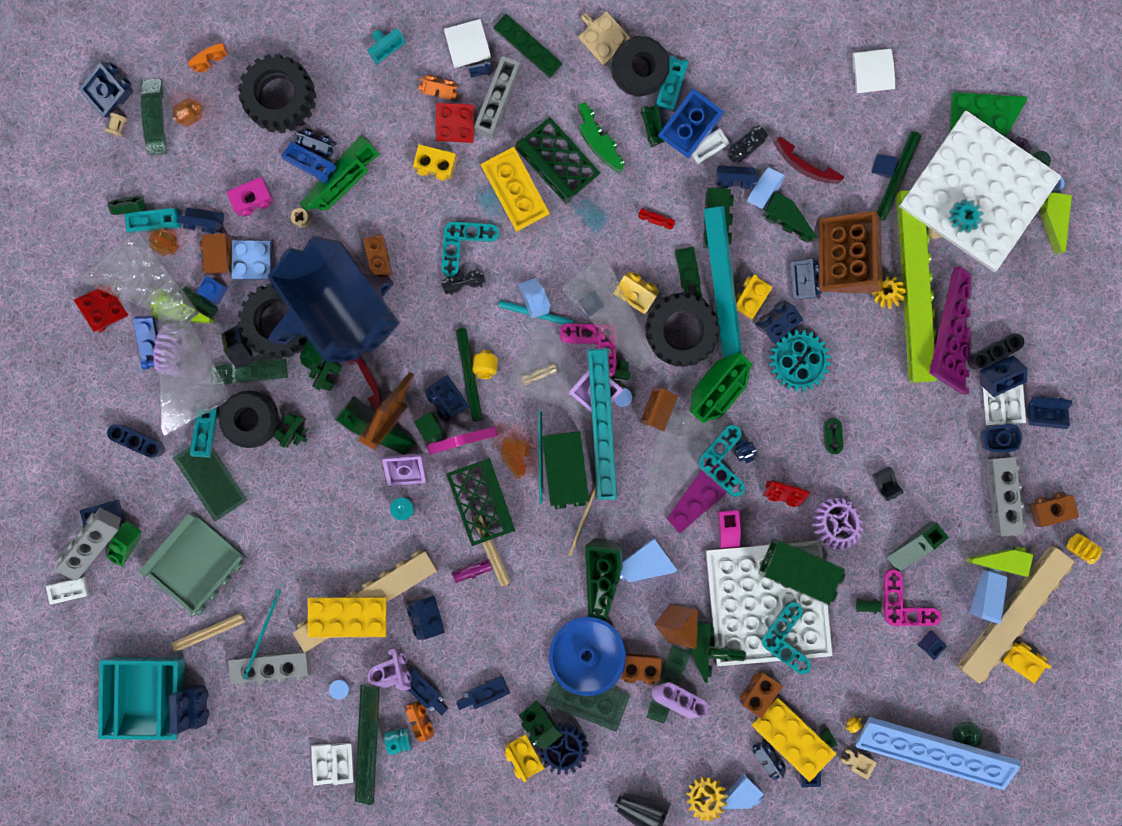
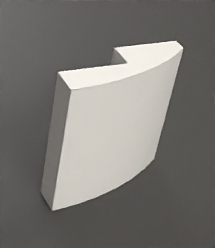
M481 19L444 29L454 68L491 58Z
M891 49L853 53L856 93L895 89V73Z
M1023 384L996 397H992L983 388L986 426L1026 423Z
M351 743L311 745L313 786L330 783L334 785L353 783Z

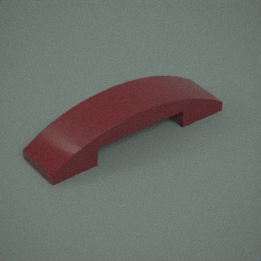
M779 136L774 143L784 160L806 177L831 184H839L844 179L843 175L830 167H827L822 172L794 155L792 151L796 146Z
M361 357L348 361V364L351 366L356 363L359 366L374 394L367 399L373 410L377 413L383 401L380 387L373 372Z

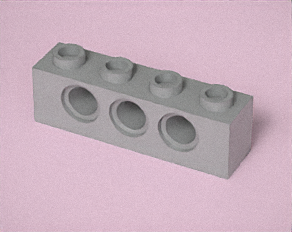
M504 56L501 57L474 126L477 134L492 140L494 139L521 70L520 62Z
M1016 457L987 459L995 535L1024 534L1026 523L1022 517L1024 504L1020 498L1022 485L1018 479L1019 462L1016 460ZM1004 472L1008 474V479L1005 482L1002 479ZM1008 491L1010 493V498L1006 501L1004 498V494ZM1009 510L1012 512L1010 520L1006 518V513Z
M99 508L95 514L91 513L85 527L81 526L79 528L76 538L74 540L71 539L65 548V552H60L57 556L55 571L77 581L118 531L121 518L102 508Z
M302 650L256 655L252 664L255 674L251 675L248 673L247 679H243V676L246 673L251 656L234 657L228 660L230 684L237 683V686H245L249 682L256 681V684L268 683V680L275 679V682L287 681V678L293 677L295 680H303L311 673L309 650L305 653ZM286 662L293 664V671L287 670ZM267 664H271L274 667V673L268 672Z

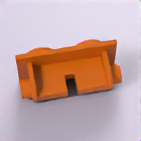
M429 74L419 78L420 81H423V84L420 83L419 91H422V94L436 96V91L440 90V98L451 101L452 99L456 100L457 92L454 90L458 89L460 85H456L455 81L450 79H444V81L436 80V76Z
M419 701L405 705V712L409 722L416 721L417 723L411 726L415 738L419 742H426L434 736V728L429 722L426 708Z

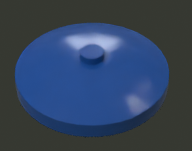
M594 617L574 619L566 623L553 638L549 651L550 668L557 682L569 692L581 696L602 694L611 689L624 672L626 665L624 641L613 626L601 619Z

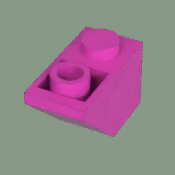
M739 510L717 511L720 549L739 548L741 534Z

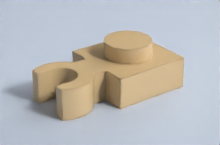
M845 748L844 751L849 753V757L847 759L840 757V761L846 765L851 764L849 767L851 771L868 780L877 762L860 752L854 756L850 749Z

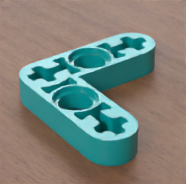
M447 223L444 228L441 265L443 274L446 277L458 274L461 241L495 242L500 235L499 229L492 224ZM455 226L456 230H461V226H465L463 229L464 237H460L461 233L455 232L454 236H451L448 229ZM480 227H483V232H489L492 228L496 235L489 238L487 234H482L483 238H479L481 234ZM468 228H476L477 235L475 237L467 236ZM449 245L457 247V252L454 255H449L446 252ZM445 257L450 259L457 258L456 261L452 260V266L456 269L452 270L451 274H448V271L445 270V267L449 266V260H445Z
M736 425L725 427L702 453L697 462L698 467L732 497L741 496L745 492V485L720 461L741 437V430ZM728 430H735L734 435L736 437L729 438L727 442L721 439V437L726 439L729 436ZM716 443L724 445L723 453L719 454L715 451ZM710 458L709 463L713 467H715L716 464L718 465V467L713 470L712 474L710 473V471L712 470L710 466H703V464L705 463L703 459ZM719 470H723L726 473V478L723 481L718 480L716 477V473ZM730 478H733V480H731L730 482L733 485L739 484L738 489L740 491L732 492L733 487L730 484H727L726 486L724 484L727 483L730 480Z
M790 601L785 604L761 638V644L767 651L799 674H806L811 669L810 660L784 641L803 613L802 606L799 603ZM795 606H797L796 610L798 612L797 614H791L789 618L792 619V621L790 623V621L784 618L783 615L785 614L788 617V615L791 612L789 610V607L794 608ZM785 621L787 623L786 630L778 631L777 623ZM772 630H774L777 634L781 635L780 638L775 636V638L773 639V641L775 642L774 645L770 644L769 646H767L768 642L766 641V639H771L775 635L772 633ZM784 648L791 650V656L787 659L781 656V651ZM794 658L800 662L805 660L804 664L806 667L798 669L799 665L793 661Z

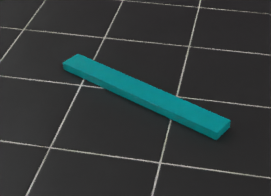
M724 206L704 209L717 316L719 319L718 324L720 326L722 356L725 358L738 352L742 353L725 211Z
M588 348L598 500H617L608 348Z

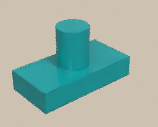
M398 28L386 36L381 30H376L372 35L376 44L370 47L367 52L377 65L407 42Z

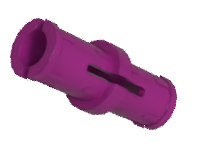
M486 559L453 571L452 575L455 583L469 578L474 579L477 575L492 571L489 560Z

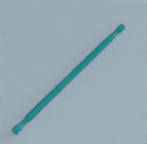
M538 412L539 503H543L541 412Z
M281 590L276 592L243 679H247L248 672L251 669Z

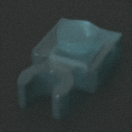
M492 187L475 196L483 213H490L489 219L492 224L495 223L493 219L495 214L500 215V218L504 219L503 213L496 208L501 204Z
M582 200L581 203L585 206V209L579 210L576 207L575 212L578 215H584L585 218L582 222L597 234L609 221V218L596 206L592 210L589 209V204Z

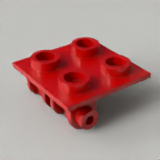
M436 103V141L473 143L474 105Z
M109 283L73 300L93 332L98 331L101 333L106 330L105 327L128 316L127 311Z
M771 480V482H766L765 488L767 489L763 496L768 497V500L773 502L782 501L790 507H797L803 503L810 492Z

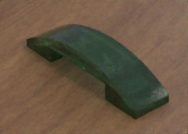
M162 79L143 80L141 113L148 155L167 154V139L164 134L162 98H164Z
M672 645L661 670L660 682H657V685L672 683L678 686L691 652ZM652 697L646 718L665 724L670 709L656 702Z

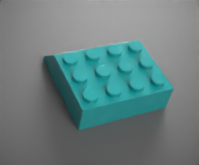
M106 657L100 660L98 739L177 740L179 734H170L169 695L184 689L185 657Z

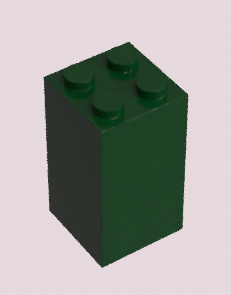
M581 431L542 436L550 506H555V509L566 508V504L574 503V507L585 506V502L589 501Z
M772 538L758 574L830 606L831 602H834L838 592L836 590L838 585L844 581L845 569Z

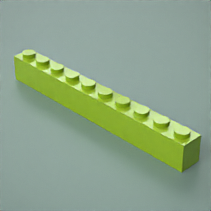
M906 190L896 194L902 288L906 290V293L903 294L905 298L903 306L909 383L937 381V378L929 374L934 354V339H936V329L933 328L935 311L932 309L931 304L934 294L933 290L930 289V282H932V272L929 271L931 254L928 252L927 246L930 237L926 231L925 224L899 207L910 191Z

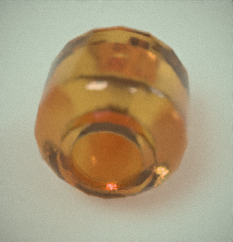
M185 98L174 105L173 118L177 124L190 127L201 120L203 110L196 100Z
M156 228L148 239L150 248L161 256H167L169 253L173 255L179 247L177 245V236L166 228Z

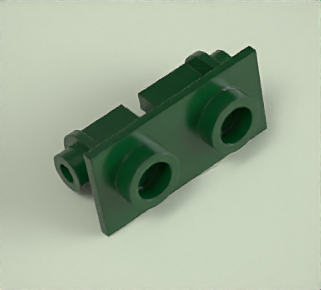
M658 105L641 107L640 114L644 120L648 135L647 141L650 143V147L664 143L665 141L658 137L664 128Z

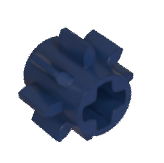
M742 440L736 443L738 447L734 449V452L739 462L744 460L745 464L755 460L753 456L757 455V450L752 441L747 443L746 440Z

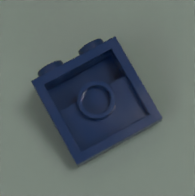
M99 62L78 89L103 118H108L117 105L124 104L134 92L130 87L132 85L127 78L121 77L118 73L119 68L111 62Z
M191 685L169 695L170 734H179L188 729H198L207 724L209 717L207 698L209 697V692L206 686Z

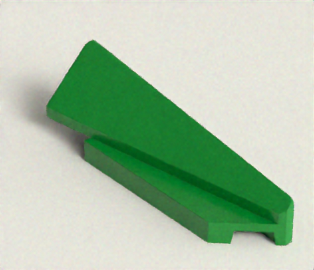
M361 135L335 162L336 169L333 173L329 174L327 182L322 183L319 181L300 202L301 207L305 211H309V209L329 210L369 171L365 165L380 154Z

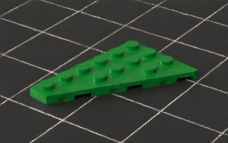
M953 92L951 94L949 133L961 115L968 111L1006 138L1024 107L1027 97Z

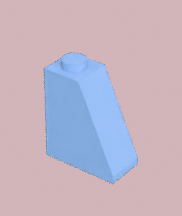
M652 538L623 560L620 578L622 580L626 578L628 582L675 573L677 569L656 540Z
M990 568L989 571H982L969 612L970 614L1001 624L1007 577L1001 575L1002 571Z

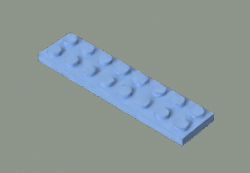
M872 717L868 718L856 739L857 748L1005 790L1021 767L1020 760Z

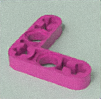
M564 324L561 327L559 336L565 343L598 344V348H609L612 351L608 355L610 377L615 374L616 335L615 329L612 326ZM566 331H570L571 335L567 336ZM590 331L593 335L587 338L582 333ZM604 332H608V342H605Z
M495 426L427 445L429 455L465 444L496 437L498 433Z
M894 569L885 572L883 577L884 619L888 624L893 626H934L940 623L942 616L940 611L935 608L903 607L902 574ZM892 573L898 577L897 580H894V586H898V590L894 588L888 589V586L892 587V581L888 579L892 576ZM891 592H896L898 599L892 603L888 600V595ZM888 605L898 606V609L894 608V613L898 615L894 622L889 618L893 611L892 608H888ZM911 611L917 613V619L913 622H910L907 617ZM921 611H923V615H931V611H933L936 618H933L932 622L929 618H923V622H921Z

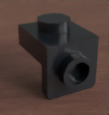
M890 466L873 474L877 489L886 501L895 499L904 493L903 489L898 485L894 471Z

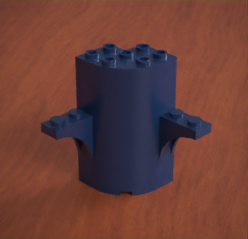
M313 236L303 250L288 248L267 276L289 308V311L268 337L271 343L287 345L291 339L303 334L312 342L324 361L348 362L359 359V354L365 351L369 353L374 351L390 336L400 323L383 299V296L394 284L392 280L386 277L363 273L340 241Z

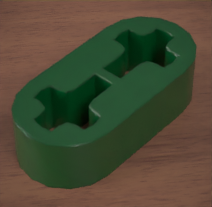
M142 196L119 198L107 203L111 215L134 213L146 208Z
M830 418L823 425L824 445L828 453L839 454L843 450L842 424L838 419ZM831 421L837 425V428L834 429V435H832V430L828 429ZM832 437L835 438V443L839 444L835 451L829 447V444L833 443Z

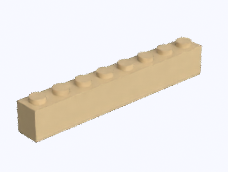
M1049 546L1030 570L1029 576L1023 579L1004 604L1001 624L991 621L956 667L979 684L986 681L991 669L1000 663L1001 656L1005 651L1011 649L1015 638L1020 636L1024 632L1026 624L1035 618L1039 607L1043 606L1048 601L1050 593L1059 587L1063 576L1070 573L1074 561L1058 548Z
M420 549L411 555L413 559L410 561L402 560L394 565L396 569L392 572H389V570L384 571L378 575L379 580L374 583L370 580L362 585L363 590L358 593L354 590L345 597H387L388 602L439 569L428 551L422 552ZM306 620L296 626L298 630L293 632L304 653L329 638L308 637V623Z

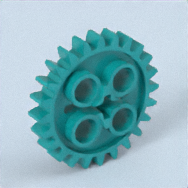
M794 330L793 336L788 332L786 334L787 339L782 337L780 339L781 343H774L777 348L770 349L774 353V355L768 356L769 359L773 360L768 366L774 367V370L770 373H776L777 376L774 380L781 379L780 386L786 383L787 390H790L792 386H794V392H797L799 387L804 392L806 391V386L812 390L813 383L819 386L820 382L818 379L825 380L826 378L823 376V373L828 374L830 372L826 369V366H831V363L826 362V359L831 358V355H826L825 353L829 348L823 349L822 346L825 344V341L819 343V335L812 338L813 332L806 335V331L802 330L799 335L798 330ZM796 342L801 344V352H796L794 350V344ZM810 347V351L802 359L803 364L797 365L793 373L790 375L789 371L798 362L796 358L803 356L806 349ZM811 354L817 357L816 364H812L809 361ZM784 357L788 358L791 362L788 368L782 364ZM799 369L805 371L806 376L804 379L798 377L797 372Z

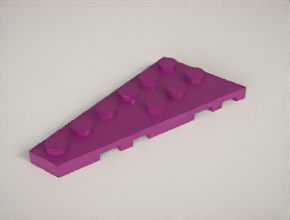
M961 266L953 268L950 278L949 290L946 295L945 307L942 313L929 374L960 394L969 395V388H966V377H969V370H966V360L970 355V328L967 327V317H970V310L967 308V299L971 297V274Z

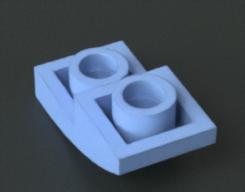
M768 167L755 185L747 201L766 210L773 193L778 192L786 175Z

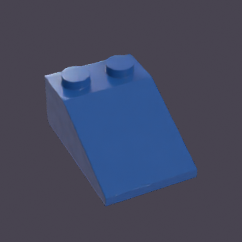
M692 89L658 137L689 159L723 118L724 111Z

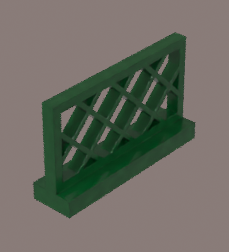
M551 117L525 138H521L516 144L515 149L565 205L600 175L599 170ZM548 124L555 129L554 135L543 134L544 128ZM531 138H541L540 147H534L528 141ZM543 139H554V148L543 147ZM565 140L567 149H556V141ZM542 152H553V161H546L542 157ZM556 153H567L566 162H557ZM569 154H577L580 157V163H569ZM555 165L566 166V175H558L555 172ZM569 167H579V176H568ZM582 168H590L594 174L591 177H582ZM568 179L579 180L578 188L573 191L568 186Z
M490 458L446 473L471 546L515 531ZM481 467L483 474L480 480L469 476L472 468ZM466 470H469L468 474L462 473ZM460 473L466 476L461 487L453 483L452 475ZM483 477L485 478L486 484L481 482ZM468 478L478 482L474 493L463 488ZM480 483L489 489L486 499L475 494ZM462 490L472 494L468 505L459 500ZM474 496L485 500L480 511L470 507ZM486 502L495 506L496 510L492 517L482 512ZM468 508L479 513L474 523L466 520L465 514ZM496 513L498 515L499 520L494 518ZM481 514L491 518L487 529L476 525ZM495 520L501 523L503 531L495 534L488 529L492 521ZM468 523L471 524V525H473L471 531H470V528H469ZM474 527L485 531L482 539L473 540L471 533Z

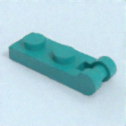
M671 55L669 59V75L661 86L656 104L659 108L673 112L689 60L683 59L682 61ZM673 66L681 68L680 72L672 70Z
M170 208L125 214L126 232L136 233L181 229V224L177 223L180 209ZM166 216H171V222H166Z
M198 405L190 449L192 457L211 458L217 417L219 416V406L212 405V407H206L205 405Z

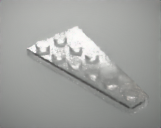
M601 250L561 291L643 372L656 357L603 250Z

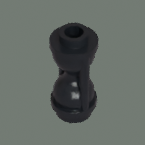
M760 125L752 127L728 148L729 153L727 155L732 162H742L766 141L765 139L768 137L767 132Z
M475 269L476 271L469 272L465 278L447 276L446 279L442 280L445 295H454L453 293L459 292L466 285L473 288L483 287L482 283L486 282L483 271L479 272V269Z

